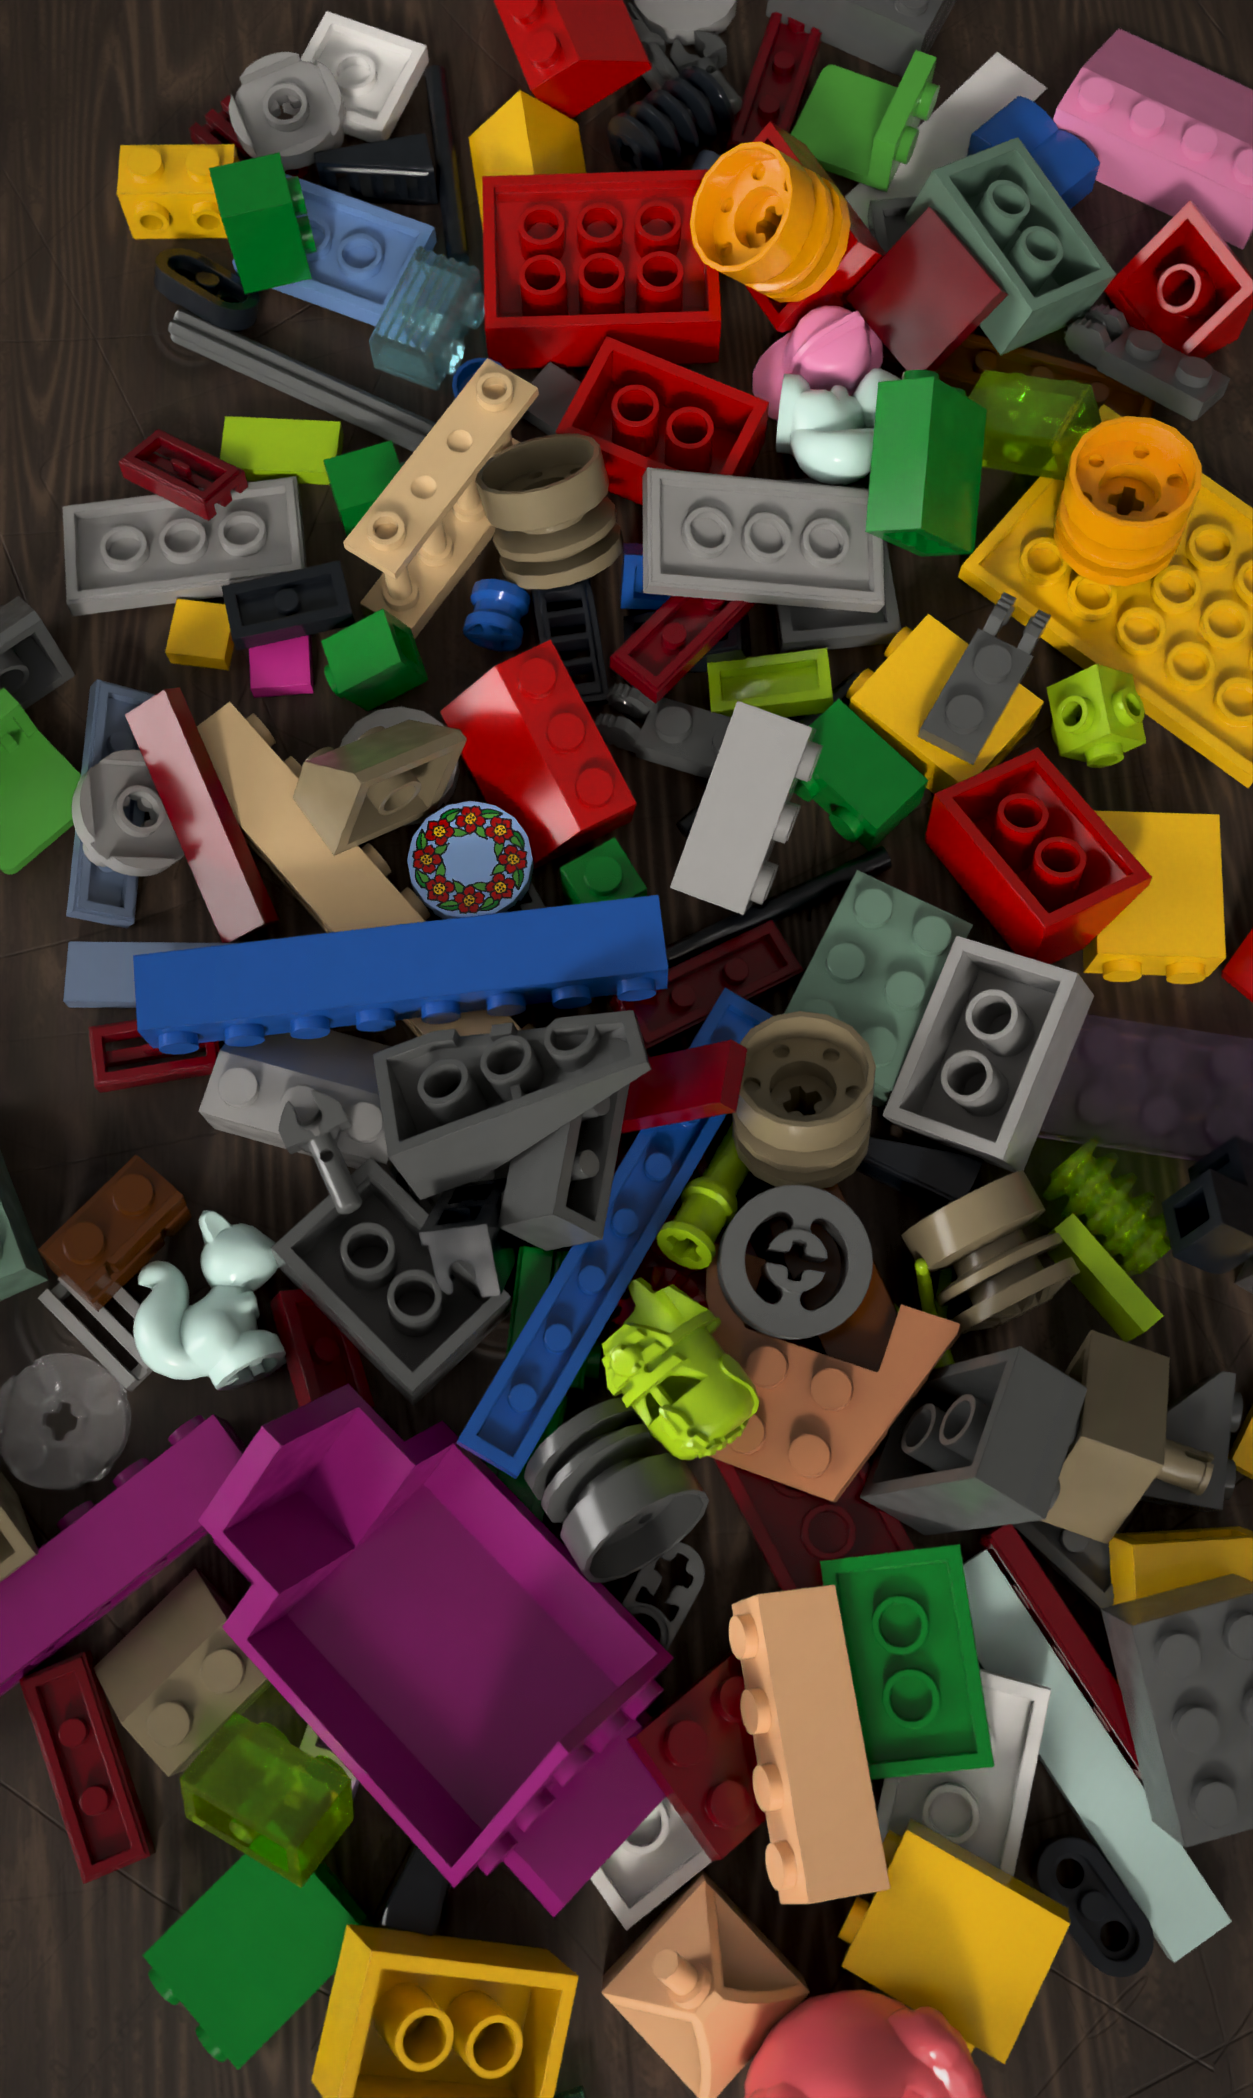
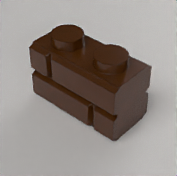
M135 1154L38 1251L58 1277L67 1283L95 1310L99 1311L165 1245L164 1238L166 1236L173 1237L192 1216L184 1196L141 1157Z

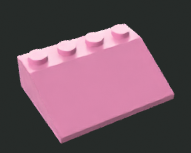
M1119 28L1082 66L1056 108L1053 121L1058 129L1067 131L1079 138L1097 157L1100 166L1096 181L1172 217L1189 201H1192L1225 242L1243 250L1253 233V90Z

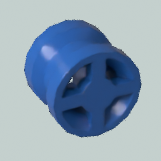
M482 579L476 582L470 596L474 610L465 618L463 626L464 636L472 643L489 650L512 651L518 649L522 644L524 635L520 621L529 612L531 604L530 595L523 588L505 580Z

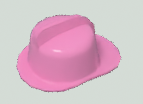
M822 306L813 309L799 320L796 328L773 343L760 356L753 372L752 392L754 396L769 402L768 416L778 421L784 374L801 375L809 383L811 390L825 389L830 391L833 386L841 385L847 389L849 396H852L865 375L873 368L881 367L883 363V343L865 322L858 310L852 312L840 306Z

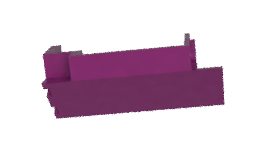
M346 1384L262 1425L198 1520L214 1538L213 1543L252 1584L222 1626V1629L454 1888L477 1866L488 1876L503 1861L544 1908L555 1917L666 1797L627 1741V1738L652 1718L645 1710L664 1690L655 1679L672 1661L673 1657L601 1583L588 1582L569 1550L478 1456L456 1444L459 1437L443 1421L403 1441L349 1384Z

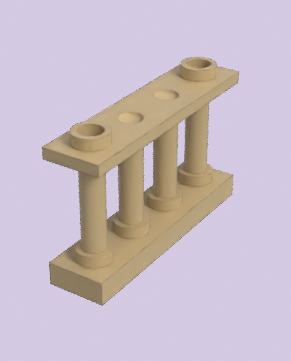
M487 358L343 542L344 548L383 572L360 602L363 615L369 616L381 609H385L411 628L414 639L418 636L494 536L496 527H493L486 518L475 480L477 474L491 457L508 447L521 443L512 438L511 430L538 397V387Z

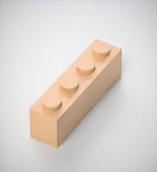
M835 1585L757 1594L731 1604L733 1616L729 1622V1641L733 1654L737 1659L741 1660L745 1690L741 1695V1715L746 1730L749 1734L753 1735L758 1764L753 1772V1789L760 1809L766 1813L770 1843L767 1845L765 1853L766 1869L772 1886L779 1892L780 1904H812L890 1889Z

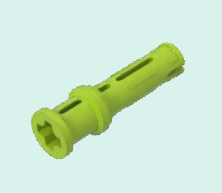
M733 1122L702 1177L687 1182L680 1194L682 1206L674 1220L664 1223L657 1235V1244L661 1251L680 1266L690 1269H704L708 1267L716 1254L714 1245L721 1229L727 1227L738 1212L736 1195L750 1170L738 1157L732 1136Z

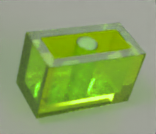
M984 370L969 396L971 400L987 409L982 467L1065 481L1071 454L1081 437L1102 422L1092 385L1079 383L1074 380L1062 381L1027 376L1022 373Z
M237 1712L233 1713L179 1777L187 1819L300 1888L304 1886L354 1819L351 1778L348 1777L338 1763L323 1755H317L314 1758L290 1744L288 1738L275 1726L266 1722H260L257 1725Z

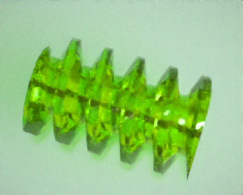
M1097 1133L1049 1175L1052 1179L1043 1197L1047 1201H1051L1067 1195L1069 1200L1061 1217L1065 1220L1072 1213L1076 1217L1085 1214L1087 1220L1084 1226L1094 1237L1101 1234L1105 1236L1102 1244L1103 1248L1111 1257L1119 1254L1124 1257L1120 1267L1131 1277L1141 1274L1171 1249L1169 1237L1165 1235L1167 1227L1164 1213L1152 1217L1147 1215L1155 1200V1195L1151 1191L1132 1198L1128 1195L1137 1180V1176L1133 1171L1115 1178L1110 1175L1119 1159L1115 1152L1094 1158L1092 1154L1101 1139Z

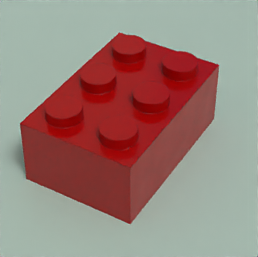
M606 336L558 425L556 434L577 433L592 437L601 448L609 479L608 491L643 505L642 476L647 467L747 477L765 443L769 402Z

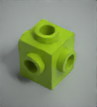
M1095 664L1047 687L1053 719L1051 733L1060 756L1086 762L1090 768H1102L1122 761L1124 759V752L1146 743L1142 723L1145 714L1144 706L1136 692L1132 674Z

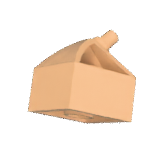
M701 1870L692 1878L603 1975L602 1994L698 2098H716L759 2050L773 2025L798 2006L810 1993L803 1975L704 1870Z

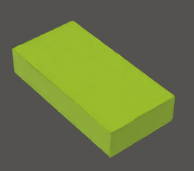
M225 416L220 459L244 470L247 481L255 482L296 476L298 484L330 485L323 460L342 455L344 433L341 421Z
M827 648L707 663L711 712L732 717L738 700L786 718L824 713L833 704Z
M1073 1213L1048 1233H1059L1064 1243L1047 1254L1055 1263L1069 1257L1073 1258L1080 1273L1070 1280L1124 1342H1128L1145 1333L1163 1317V1314Z

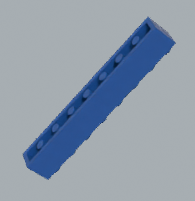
M659 895L133 955L137 1031L153 1049L159 1048L161 1053L175 1055L195 1052L199 1049V1043L225 1040V1044L229 1046L248 1047L263 1043L266 1035L290 1033L291 1037L297 1039H316L329 1035L330 1028L356 1025V1028L360 1031L375 1032L393 1028L396 1025L395 1020L422 1017L424 1023L444 1024L460 1019L463 1012L487 1010V1014L491 1016H512L524 1012L526 1005L552 1002V1006L555 1008L573 1009L586 1006L591 1003L592 997L617 995V998L621 1001H640L655 996L656 990L667 989L668 963Z

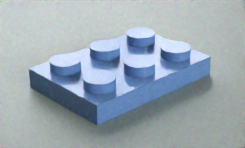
M285 174V175H286V178L294 177V176ZM299 179L308 214L299 215L296 218L308 215L317 252L306 254L312 279L271 289L391 332L437 242L435 227ZM233 259V260H232V263H233V266H234V270H235L236 275L239 277V274H238V271H237V267H236L235 261H234V259Z

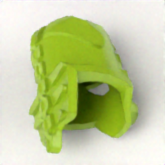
M637 1278L631 1281L628 1286L636 1305L634 1312L623 1323L622 1327L602 1344L604 1353L602 1362L606 1370L607 1387L613 1396L621 1393L624 1395L622 1401L626 1408L630 1406L634 1408L646 1424L651 1436L661 1442L673 1457L680 1460H692L696 1457L700 1459L715 1455L717 1450H722L726 1447L727 1443H732L737 1437L742 1436L744 1428L749 1422L748 1419L757 1412L759 1398L755 1385L741 1365L729 1354H726L712 1336L714 1331L721 1325L719 1317H715L709 1309L700 1305L698 1301L693 1300L673 1284L659 1291H654L647 1281L643 1278Z

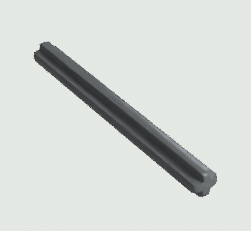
M186 309L177 310L173 319L169 322L168 331L171 333V339L174 343L389 441L392 440L393 443L413 452L436 424L237 332L217 327Z

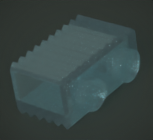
M422 246L417 247L369 339L374 368L435 391L440 390L441 382L445 380L446 373L454 375L461 364L464 353V336L468 334L469 327L477 329L484 318V294L482 293L480 270L474 265L469 267L464 261L458 263L453 257L447 259L443 254L437 255L432 250L426 251Z

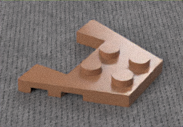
M714 1243L716 1254L710 1265L706 1267V1301L713 1315L721 1319V1325L714 1331L712 1336L725 1353L729 1354L741 1365L755 1385L759 1398V1407L757 1412L748 1419L749 1422L744 1428L742 1436L737 1437L732 1443H727L726 1447L722 1450H717L715 1455L708 1457L836 1503L887 1435V1430L910 1399L916 1396L927 1381L930 1372L948 1349L950 1350L959 1338L962 1326L960 1323L901 1304L878 1372L748 1329L749 1326L733 1312L721 1291L717 1275L719 1244ZM745 1253V1268L748 1280L754 1291L760 1295L764 1284L761 1267L768 1263V1261Z

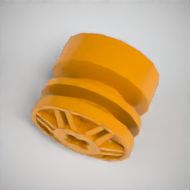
M761 141L741 143L718 158L702 179L693 200L690 219L693 247L704 264L778 302H799L818 292L835 274L847 250L851 226L847 201L835 184L803 167L799 162L778 149Z
M1124 416L1104 421L1084 434L1071 454L1065 476L1064 489L1061 493L1055 515L1054 540L1061 558L1077 574L1103 585L1129 586L1152 579L1167 568L1179 548L1182 535L1187 526V519L1193 510L1201 488L1202 465L1193 444L1176 428L1147 417Z

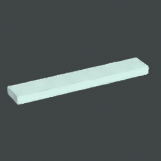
M981 1550L963 1563L979 1667L983 1670L1051 1688L1038 1758L1098 1851L1149 1920L1153 1936L1168 1959L1175 1963L1232 1921L1183 1846L1152 1821L1144 1787L988 1550Z

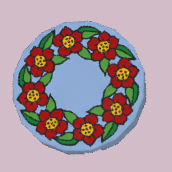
M475 801L447 805L427 817L413 835L407 857L413 890L425 906L433 910V913L442 919L508 912V909L515 906L518 900L521 901L529 890L534 868L529 838L516 818L496 805Z

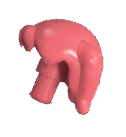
M842 1990L808 1998L773 2025L750 2064L745 2081L744 2098H987L983 2089L980 2070L975 2065L966 2042L960 2032L950 2025L941 2012L929 2006L911 2010L897 2000L867 1990Z

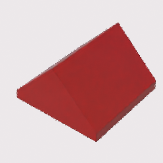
M1189 201L1146 244L1104 290L1115 307L1123 312L1130 326L1137 330L1154 333L1160 337L1164 344L1187 356L1201 359L1236 341L1253 309V276L1192 201Z

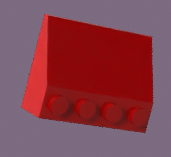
M709 169L482 176L484 311L488 358L501 363L505 369L544 368L549 362L558 367H590L606 336L674 364L718 363L721 334L719 271L703 263L693 247L690 228L693 200L704 175Z

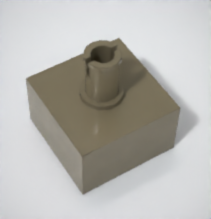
M1093 1330L1089 1332L1064 1374L1088 1388L1080 1411L1078 1433L1075 1440L1069 1445L1059 1476L1061 1486L1059 1496L1053 1507L1048 1511L1046 1520L1040 1521L1108 1544L1154 1479L1183 1488L1197 1496L1204 1493L1212 1476L1214 1464H1211V1462L1214 1460V1455L1209 1451H1201L1166 1438L1170 1357Z

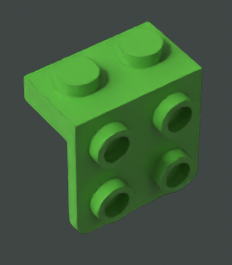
M915 50L898 87L836 65L824 67L791 135L806 144L824 170L887 192L900 163L907 165L911 159L919 135L917 127L921 119L928 121L934 109L940 89L939 85L932 83L937 57Z
M4 687L0 690V870L10 875L19 872L74 825L72 819V798L81 774L40 733L20 703Z

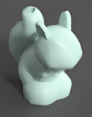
M873 368L861 380L853 396H849L847 389L841 385L833 386L830 391L825 389L811 390L809 383L801 375L784 374L777 423L776 452L794 456L799 467L810 478L819 482L846 485L859 481L871 472L878 382L901 379L881 368Z
M204 1210L198 1219L205 1243L200 1256V1264L203 1275L211 1290L204 1298L193 1305H189L188 1284L179 1269L167 1261H153L145 1265L138 1275V1284L151 1288L152 1292L137 1310L133 1325L134 1340L143 1362L154 1372L176 1380H192L207 1376L210 1377L218 1391H228L256 1382L272 1374L286 1363V1352L279 1337L267 1330H258L256 1319L259 1318L257 1298L253 1293L266 1283L278 1269L271 1249L276 1242L254 1226L243 1223L230 1224L217 1212Z

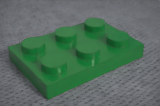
M960 1544L820 1561L823 1586L835 1585L870 1779L994 1767V1757Z

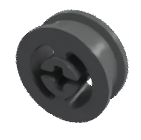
M805 1185L776 1187L762 1192L748 1201L728 1224L721 1238L717 1253L718 1281L730 1308L752 1329L779 1339L795 1340L809 1338L826 1333L842 1324L857 1310L863 1301L872 1276L873 1258L871 1244L858 1216L847 1204L831 1193ZM775 1217H780L787 1223V1231L774 1238L766 1246L763 1254L783 1256L794 1245L800 1248V1259L815 1263H821L826 1260L827 1251L821 1240L812 1234L811 1224H819L831 1235L840 1254L841 1272L836 1289L822 1306L813 1311L804 1309L800 1303L801 1294L818 1285L824 1278L825 1272L805 1270L796 1276L795 1281L787 1279V1267L779 1264L765 1263L761 1267V1274L766 1284L777 1294L775 1304L767 1303L754 1291L746 1273L745 1252L752 1233L760 1224Z

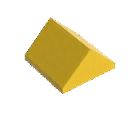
M519 90L469 136L482 230V176L586 173L578 123L522 90Z

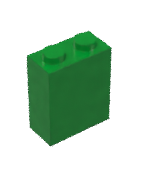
M909 370L902 374V380L878 382L865 532L920 557L972 554L975 550L987 409L968 398L965 390L951 387L939 380L940 375L929 370Z
M284 1818L273 1825L142 1956L152 1967L148 1972V1976L158 1993L173 2005L181 2002L199 2023L195 2028V2032L208 2053L220 2062H225L229 2059L235 2068L239 2070L336 1972L347 1924L376 1928L378 1924L290 1822Z

